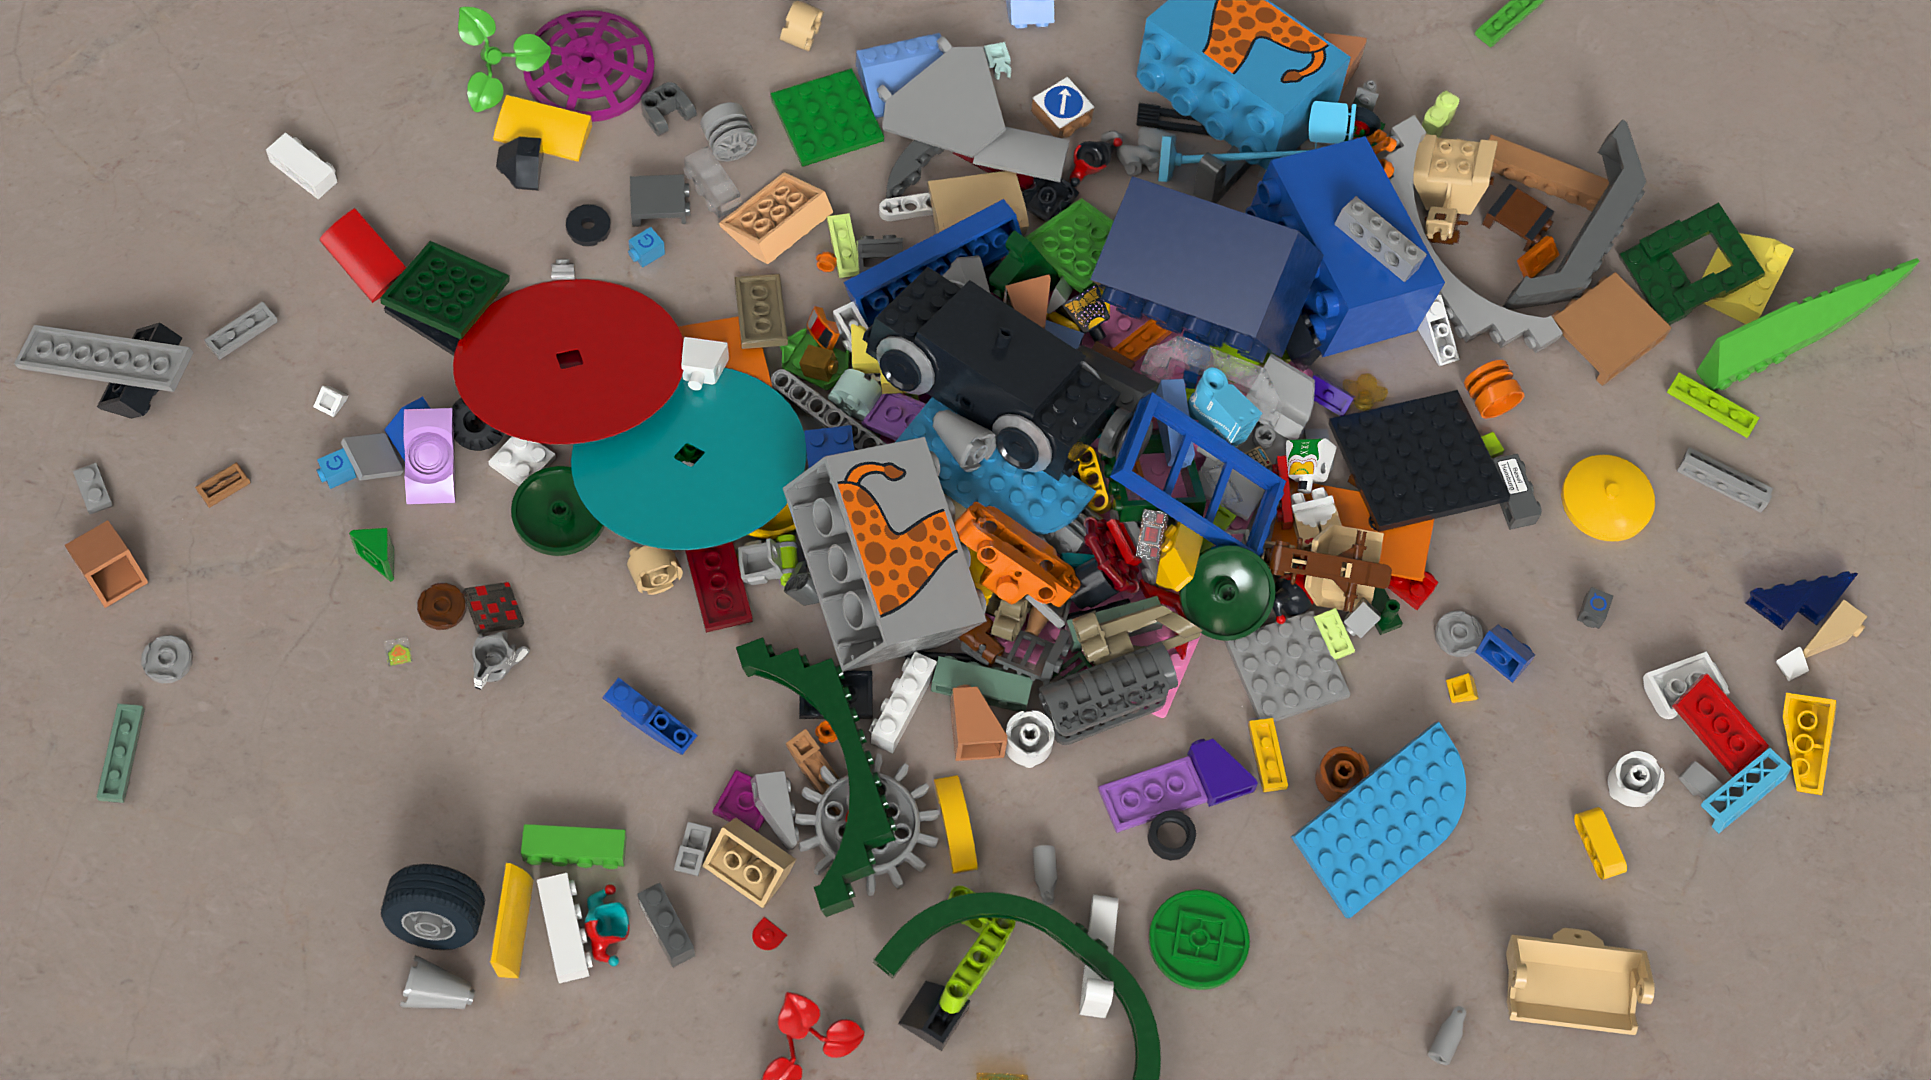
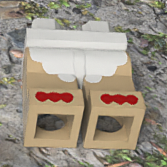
M1324 487L1314 489L1311 493L1313 500L1307 502L1303 493L1291 495L1293 527L1297 541L1300 537L1303 539L1301 550L1311 551V548L1308 547L1312 546L1313 539L1330 524L1342 526L1333 496H1328Z

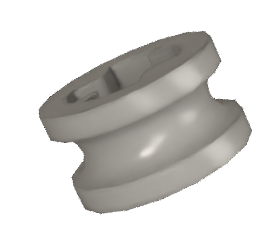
M1268 426L1258 427L1253 435L1254 445L1256 447L1261 446L1262 449L1271 447L1275 439V432ZM1265 434L1268 436V439L1260 440V436Z

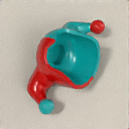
M608 884L605 889L595 892L587 898L589 912L585 918L584 926L588 937L591 939L593 958L596 961L606 962L615 967L619 963V958L616 955H608L606 949L609 944L624 941L628 937L630 925L627 911L620 902L603 903L607 895H613L616 892V887L613 884Z

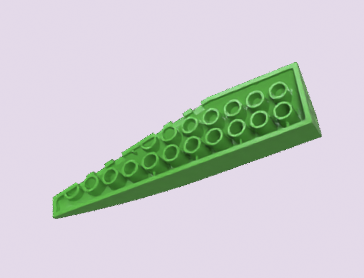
M1918 258L1897 265L1893 270L1887 268L1877 276L1875 273L1868 275L1864 281L1859 278L1835 287L1830 293L1827 290L1820 292L1814 299L1809 296L1804 298L1800 304L1797 301L1792 302L1717 338L1696 370L1697 374L1708 389L1712 391L1720 389L1722 391L1736 380L1741 382L1755 371L1760 373L1770 364L1782 362L1788 355L1827 336L1870 308L1902 282L1920 261Z

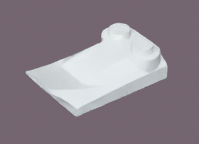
M1707 651L1648 672L1643 676L1645 692L1659 716L1665 719L1676 717L1678 713L1672 705L1702 674H1708L1726 696L1730 693L1726 681L1716 664L1712 662Z

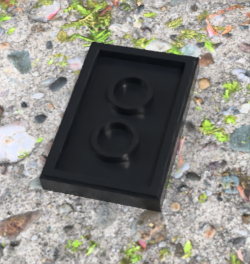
M843 671L845 678L842 679L843 686H848L852 695V700H849L850 707L856 708L859 719H873L872 671ZM799 696V719H824L817 709Z

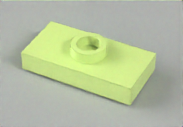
M1336 608L1314 616V620L1327 648L1335 660L1355 652Z

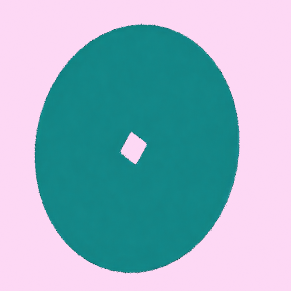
M724 368L715 384L703 383L700 390L691 389L688 386L689 381H685L682 375L680 383L671 398L655 414L639 425L608 438L573 445L571 457L572 476L580 499L589 512L614 533L630 541L655 548L671 550L709 548L737 540L752 533L769 522L786 506L787 500L783 487L801 475L806 465L807 451L802 424L790 404L777 391L755 377L729 368ZM686 443L705 452L692 467L674 458Z

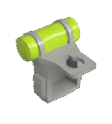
M783 534L778 536L776 541L767 538L765 543L762 540L744 543V546L738 547L741 578L750 585L764 584L771 579H780L781 585L785 586L798 564V548L795 535Z

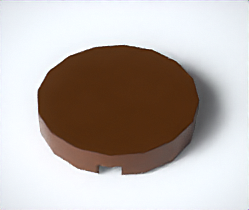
M436 583L427 590L425 589L417 601V611L424 624L436 630H447L463 620L466 613V600L463 593L456 586L449 583Z

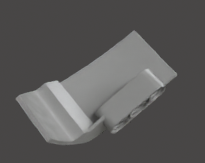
M1271 354L1246 396L1263 414L1247 440L1236 448L1243 453L1256 448L1253 443V435L1256 429L1260 426H1268L1275 432V439L1271 447L1263 449L1272 464H1275L1277 456H1285L1286 441L1299 440L1304 433L1305 425L1311 417L1314 405V379ZM1266 434L1260 436V440L1268 439V436ZM1198 446L1196 451L1207 457L1198 474L1205 498L1211 501L1224 463ZM1232 469L1220 505L1247 521L1262 499L1265 490Z

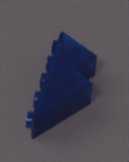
M1846 571L1835 577L1825 575L1813 581L1807 582L1804 579L1792 585L1778 584L1766 590L1756 588L1749 592L1751 597L1746 601V604L1781 630L1786 627L1797 612L1817 626L1858 573Z

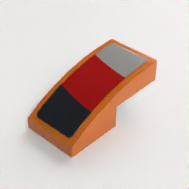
M814 306L806 324L807 328L822 348L833 350L840 335L836 322L827 320L823 308Z

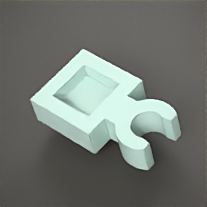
M1005 42L984 46L989 68L995 67V78L997 80L1000 79V72H1005L1007 77L1010 78L1011 67L1009 64L1011 59Z

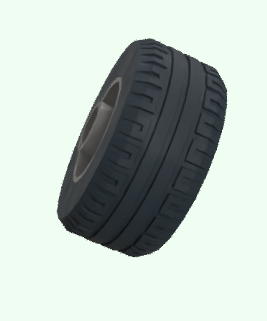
M415 864L402 868L390 878L381 907V917L386 928L393 935L409 944L435 950L455 949L466 945L477 935L484 911L485 897L476 881L458 870L436 864Z

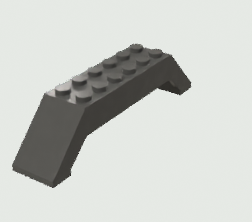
M1622 119L1609 133L1597 152L1602 155L1609 184L1554 274L1532 279L1525 276L1512 290L1502 307L1513 310L1567 302L1574 295L1578 297L1583 289L1585 290L1592 281L1591 275L1601 266L1603 262L1601 260L1602 257L1610 251L1614 244L1612 243L1613 239L1618 237L1624 228L1622 224L1632 215L1635 210L1633 206L1636 202L1640 201L1645 193L1642 189L1647 181L1628 123Z

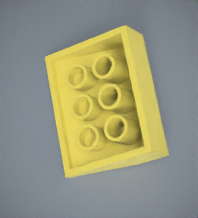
M1739 233L1764 270L1765 276L1723 298H1713L1703 304L1744 324H1748L1761 316L1794 248L1772 238ZM1717 247L1703 277L1713 272L1717 274L1731 267L1719 247Z

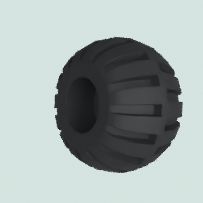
M459 398L452 406L454 440L459 445L469 450L483 451L494 447L501 441L505 433L494 429L486 423H482L481 428H478V425H474L473 421L477 420L478 417L466 406L462 398Z

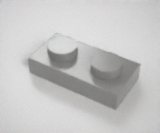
M97 463L73 471L89 514L113 506Z

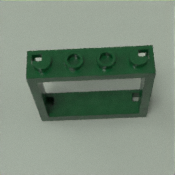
M1160 434L1151 435L1143 454L1164 453ZM1101 454L1100 460L1105 463L1104 475L1105 478L1109 479V494L1113 495L1114 498L1113 510L1117 511L1120 522L1145 521L1144 514L1145 517H1148L1145 510L1148 513L1155 514L1154 520H1156L1157 515L1154 512L1164 513V520L1174 519L1146 500L1129 501L1125 486L1110 477L1116 462V456L1108 458ZM1193 458L1191 465L1181 468L1180 471L1188 497L1174 499L1203 517L1207 501Z

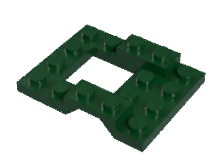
M1719 202L1682 222L1677 220L1640 239L1639 244L1619 254V258L1650 307L1669 325L1685 318L1697 306L1713 298H1723L1765 276L1764 270ZM1710 234L1731 267L1717 274L1713 272L1691 284L1672 253Z

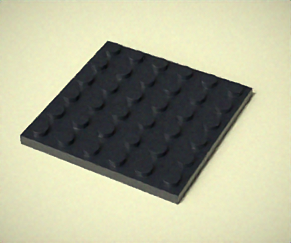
M1458 390L1329 419V427L1378 532L1509 502L1510 494Z

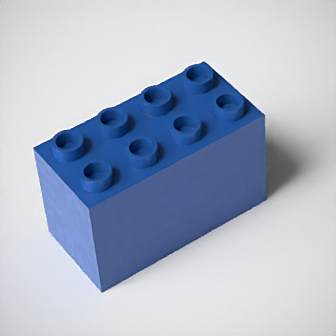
M1366 136L1270 161L1262 181H1259L1257 184V192L1250 207L1246 208L1245 213L1301 232L1324 255L1302 308L1303 313H1307L1313 323L1310 327L1312 333H1316L1322 343L1319 346L1322 357L1417 331L1444 286L1445 281ZM1357 196L1427 254L1419 269L1406 282L1402 281L1335 225L1342 208L1354 197Z

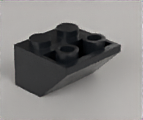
M925 981L898 1024L942 1051L968 1011L970 1000L966 1001L959 1012L948 1013L940 1006V998L946 986Z

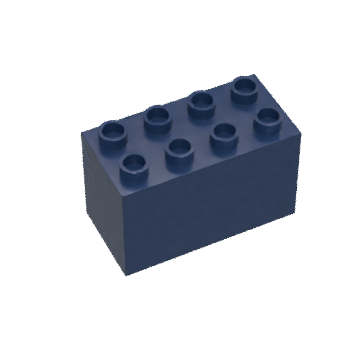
M1132 176L1090 280L1104 289L1100 299L1117 307L1116 311L1126 316L1141 320L1144 315L1155 320L1156 325L1177 334H1181L1184 329L1197 335L1196 339L1205 344L1222 349L1223 344L1237 349V354L1255 362L1263 363L1267 353L1279 358L1283 357L1324 255L1297 230Z

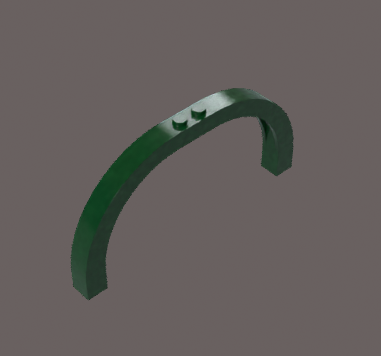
M996 892L956 896L930 906L915 915L892 936L873 959V964L893 979L921 945L940 931L955 924L980 918H1001L1032 926L1058 942L1100 978L1114 981L1113 992L1128 1016L1134 1038L1135 1067L1132 1080H1159L1161 1050L1157 1024L1151 1006L1135 978L1118 959L1107 951L1108 946L1098 938L1092 939L1087 935L1088 930L1078 922L1072 923L1066 917L1042 903L1022 896Z

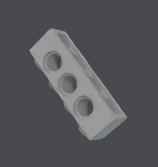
M1357 196L1342 208L1335 222L1339 229L1404 282L1419 269L1427 255Z

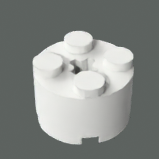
M1034 710L1032 712H1018L1009 720L1005 732L1008 739L1006 753L1009 758L1027 768H1032L1045 761L1051 753L1055 737L1051 720L1045 714Z
M1633 751L1624 755L1608 775L1610 796L1630 807L1645 806L1662 788L1664 783V771L1657 764V760L1652 755L1642 751Z

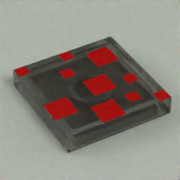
M509 582L464 588L462 593L477 634L520 628L524 625L523 617Z

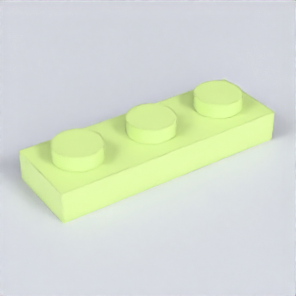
M850 214L827 216L833 252L837 258L836 267L839 278L858 275V252Z

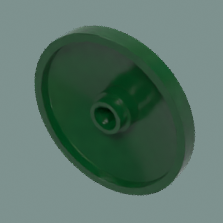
M568 466L548 467L533 473L518 487L512 500L511 517L516 533L527 546L542 554L565 556L580 552L594 543L605 527L589 512L580 499L574 485L572 468Z
M1230 544L1214 546L1199 554L1193 579L1179 591L1180 605L1186 619L1202 629L1201 633L1216 640H1237L1255 632L1271 613L1275 600L1273 575L1267 564L1257 554L1247 548Z

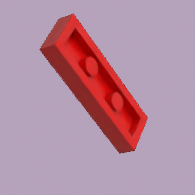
M1285 455L1277 456L1275 464H1272V472L1286 481L1283 489L1284 495L1279 501L1280 508H1277L1276 515L1277 522H1281L1282 530L1291 529L1293 525L1287 457Z

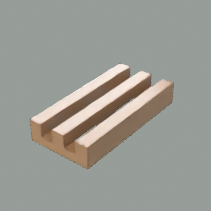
M236 462L195 488L210 508L250 484V480ZM235 472H238V474L234 475L233 477L229 478L228 480H224L225 478L229 477L230 475L234 474ZM215 484H217L216 487L212 488L211 490L207 491L206 493L204 492L205 490H207V489H209L210 487H212V486H214Z

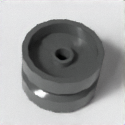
M1121 407L1111 416L1099 440V453L1108 458L1116 456L1117 459L1134 416L1133 412ZM1150 422L1135 463L1143 454L1150 440L1153 422Z

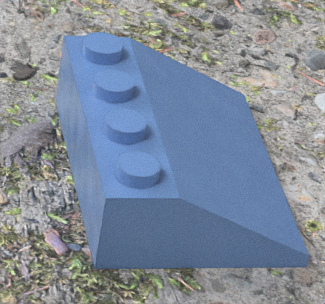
M940 33L856 51V68L875 118L883 117L885 111V102L879 98V93L876 89L884 85L894 95L941 57L944 53L939 50V44H937V40L941 38Z

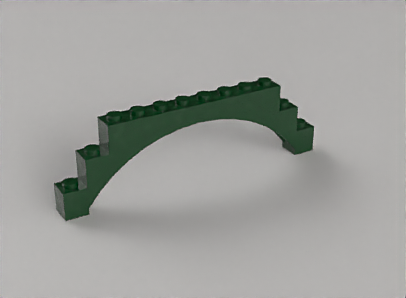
M763 637L738 646L736 650L742 668L748 677L755 675L774 681L804 698L830 724L838 738L848 770L850 790L849 811L845 832L835 859L820 885L813 888L820 909L825 917L855 907L852 898L856 897L851 882L875 873L873 864L877 862L872 849L895 841L896 838L893 831L897 830V826L893 816L888 817L886 809L890 808L886 795L880 794L878 787L882 786L878 772L873 773L871 765L875 764L870 750H865L864 743L867 742L863 729H858L856 722L860 721L856 708L850 707L849 700H852V695L848 686H843L844 672H842L840 665L836 666L832 658L810 666L806 654L801 655L798 648L776 655L772 644L767 645Z

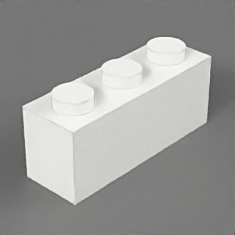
M284 133L266 149L270 163L317 199L321 198L337 183L335 168L329 162L324 163L320 160L313 150H307L296 137L292 138L287 133Z

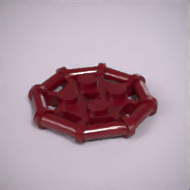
M1088 516L1083 522L1086 529L1084 542L1090 547L1098 563L1097 568L1110 578L1116 590L1120 592L1127 591L1130 594L1137 593L1140 589L1137 577L1139 567L1125 563L1106 524L1108 521Z

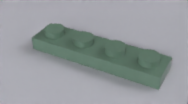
M117 704L96 797L99 801L124 803L145 711L143 706Z

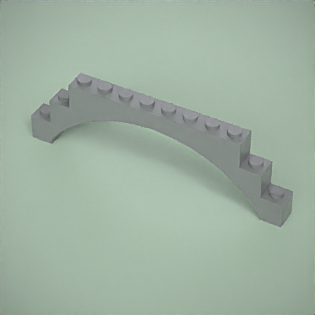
M1415 115L1392 127L1388 136L1397 141L1395 147L1397 150L1382 159L1392 163L1394 173L1389 180L1445 281L1438 295L1442 296L1448 320H1451L1454 324L1456 334L1467 343L1489 330L1492 341L1495 344L1498 343L1500 348L1523 335L1526 345L1533 349L1535 353L1556 342L1563 332L1551 315L1546 318L1530 316L1496 305L1464 285L1440 260L1424 233L1414 198V163L1418 145L1423 141L1426 131Z

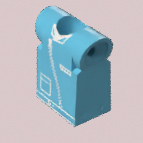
M1213 367L1208 368L1203 373L1195 392L1187 401L1189 417L1198 420V423L1234 447L1247 440L1263 414L1233 384H1228V380L1221 370Z

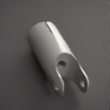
M1042 845L1033 848L1035 882L1041 892L1042 902L1045 905H1051L1054 902V890L1057 883L1055 847Z
M1461 1006L1455 1007L1451 1016L1441 1025L1428 1053V1056L1435 1062L1449 1065L1463 1036L1465 1008Z

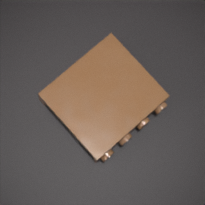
M1616 272L1609 277H1602L1593 289L1591 287L1587 288L1578 300L1572 299L1563 311L1560 312L1558 310L1552 314V318L1563 332L1562 335L1600 373L1596 380L1602 386L1662 342L1672 328Z

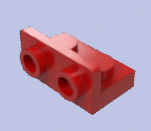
M1424 571L1425 577L1423 581L1391 576L1390 584L1387 588L1415 610H1418L1434 592L1438 581L1431 573Z

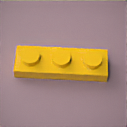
M1273 718L1249 721L1248 727L1262 791L1270 792L1287 789L1288 782Z

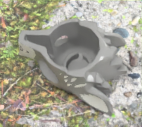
M481 631L472 650L475 688L481 690L486 682H495L503 679L514 665L527 656L530 650L526 646H521L516 650V644L509 645L508 633L504 631L485 637Z

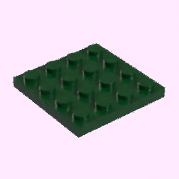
M429 241L380 297L382 305L462 339L509 283V275Z

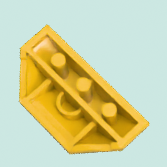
M1180 522L1175 526L1172 524L1164 534L1166 538L1160 548L1162 553L1156 578V584L1177 592L1193 579L1203 541L1202 536Z

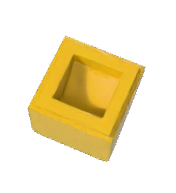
M1469 673L1446 680L1452 703L1479 699L1474 678Z

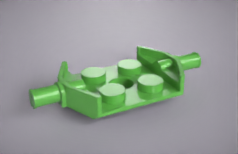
M806 328L789 336L788 345L780 346L782 351V369L824 390L834 387L841 375L848 369L849 350L846 349L845 353L835 347L833 348L838 361V370L832 375L830 381L826 382L804 376L799 364L808 344L817 347L821 346L811 335L807 334Z

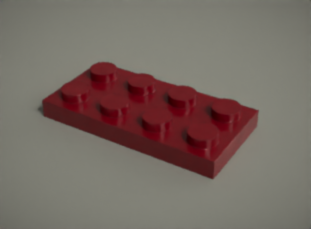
M733 542L709 548L685 550L705 632L753 622Z

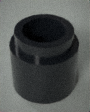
M1095 557L1074 568L1075 576L1079 579L1081 586L1070 598L1080 609L1086 607L1093 608L1120 592L1115 589L1110 578L1102 570L1099 571Z

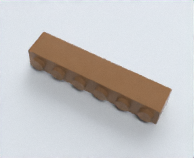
M1492 134L1489 137L1490 141H1498L1492 172L1500 174L1507 179L1518 181L1528 187L1541 190L1548 195H1554L1569 203L1585 207L1589 211H1593L1609 184L1606 178Z

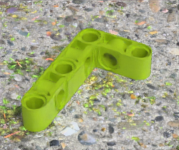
M958 885L952 888L948 899L975 892L965 886ZM980 918L961 922L962 925L965 924L980 935L946 984L940 998V1006L944 1011L957 1013L961 1010L1000 956L1016 924L1015 921L1001 918Z

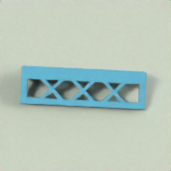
M1771 748L1767 749L1702 802L1701 807L1715 819L1712 828L1718 834L1784 781L1792 767ZM1769 757L1778 766L1775 769H1763V761ZM1748 773L1759 774V782H1746V775ZM1731 787H1741L1743 795L1741 797L1729 796V789ZM1714 801H1725L1726 809L1719 813L1711 803Z

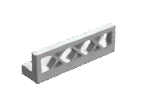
M1690 447L1687 449L1677 472L1762 513L1772 497L1773 488Z

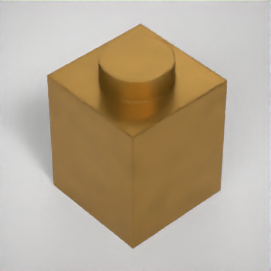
M809 344L799 362L804 376L829 382L832 375L838 370V361L833 350Z

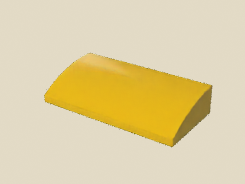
M506 95L493 139L508 143L517 137L541 138L544 153L579 162L592 128V119L589 115Z
M506 863L490 963L498 977L519 979L534 880L526 871L512 863Z

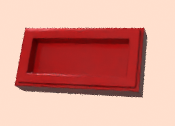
M1113 518L1106 522L1125 563L1133 566L1142 563L1141 557L1137 556L1139 553L1124 523Z

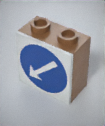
M1068 77L1033 97L1031 112L1053 137L1067 138L1080 127L1089 125L1094 111V106Z

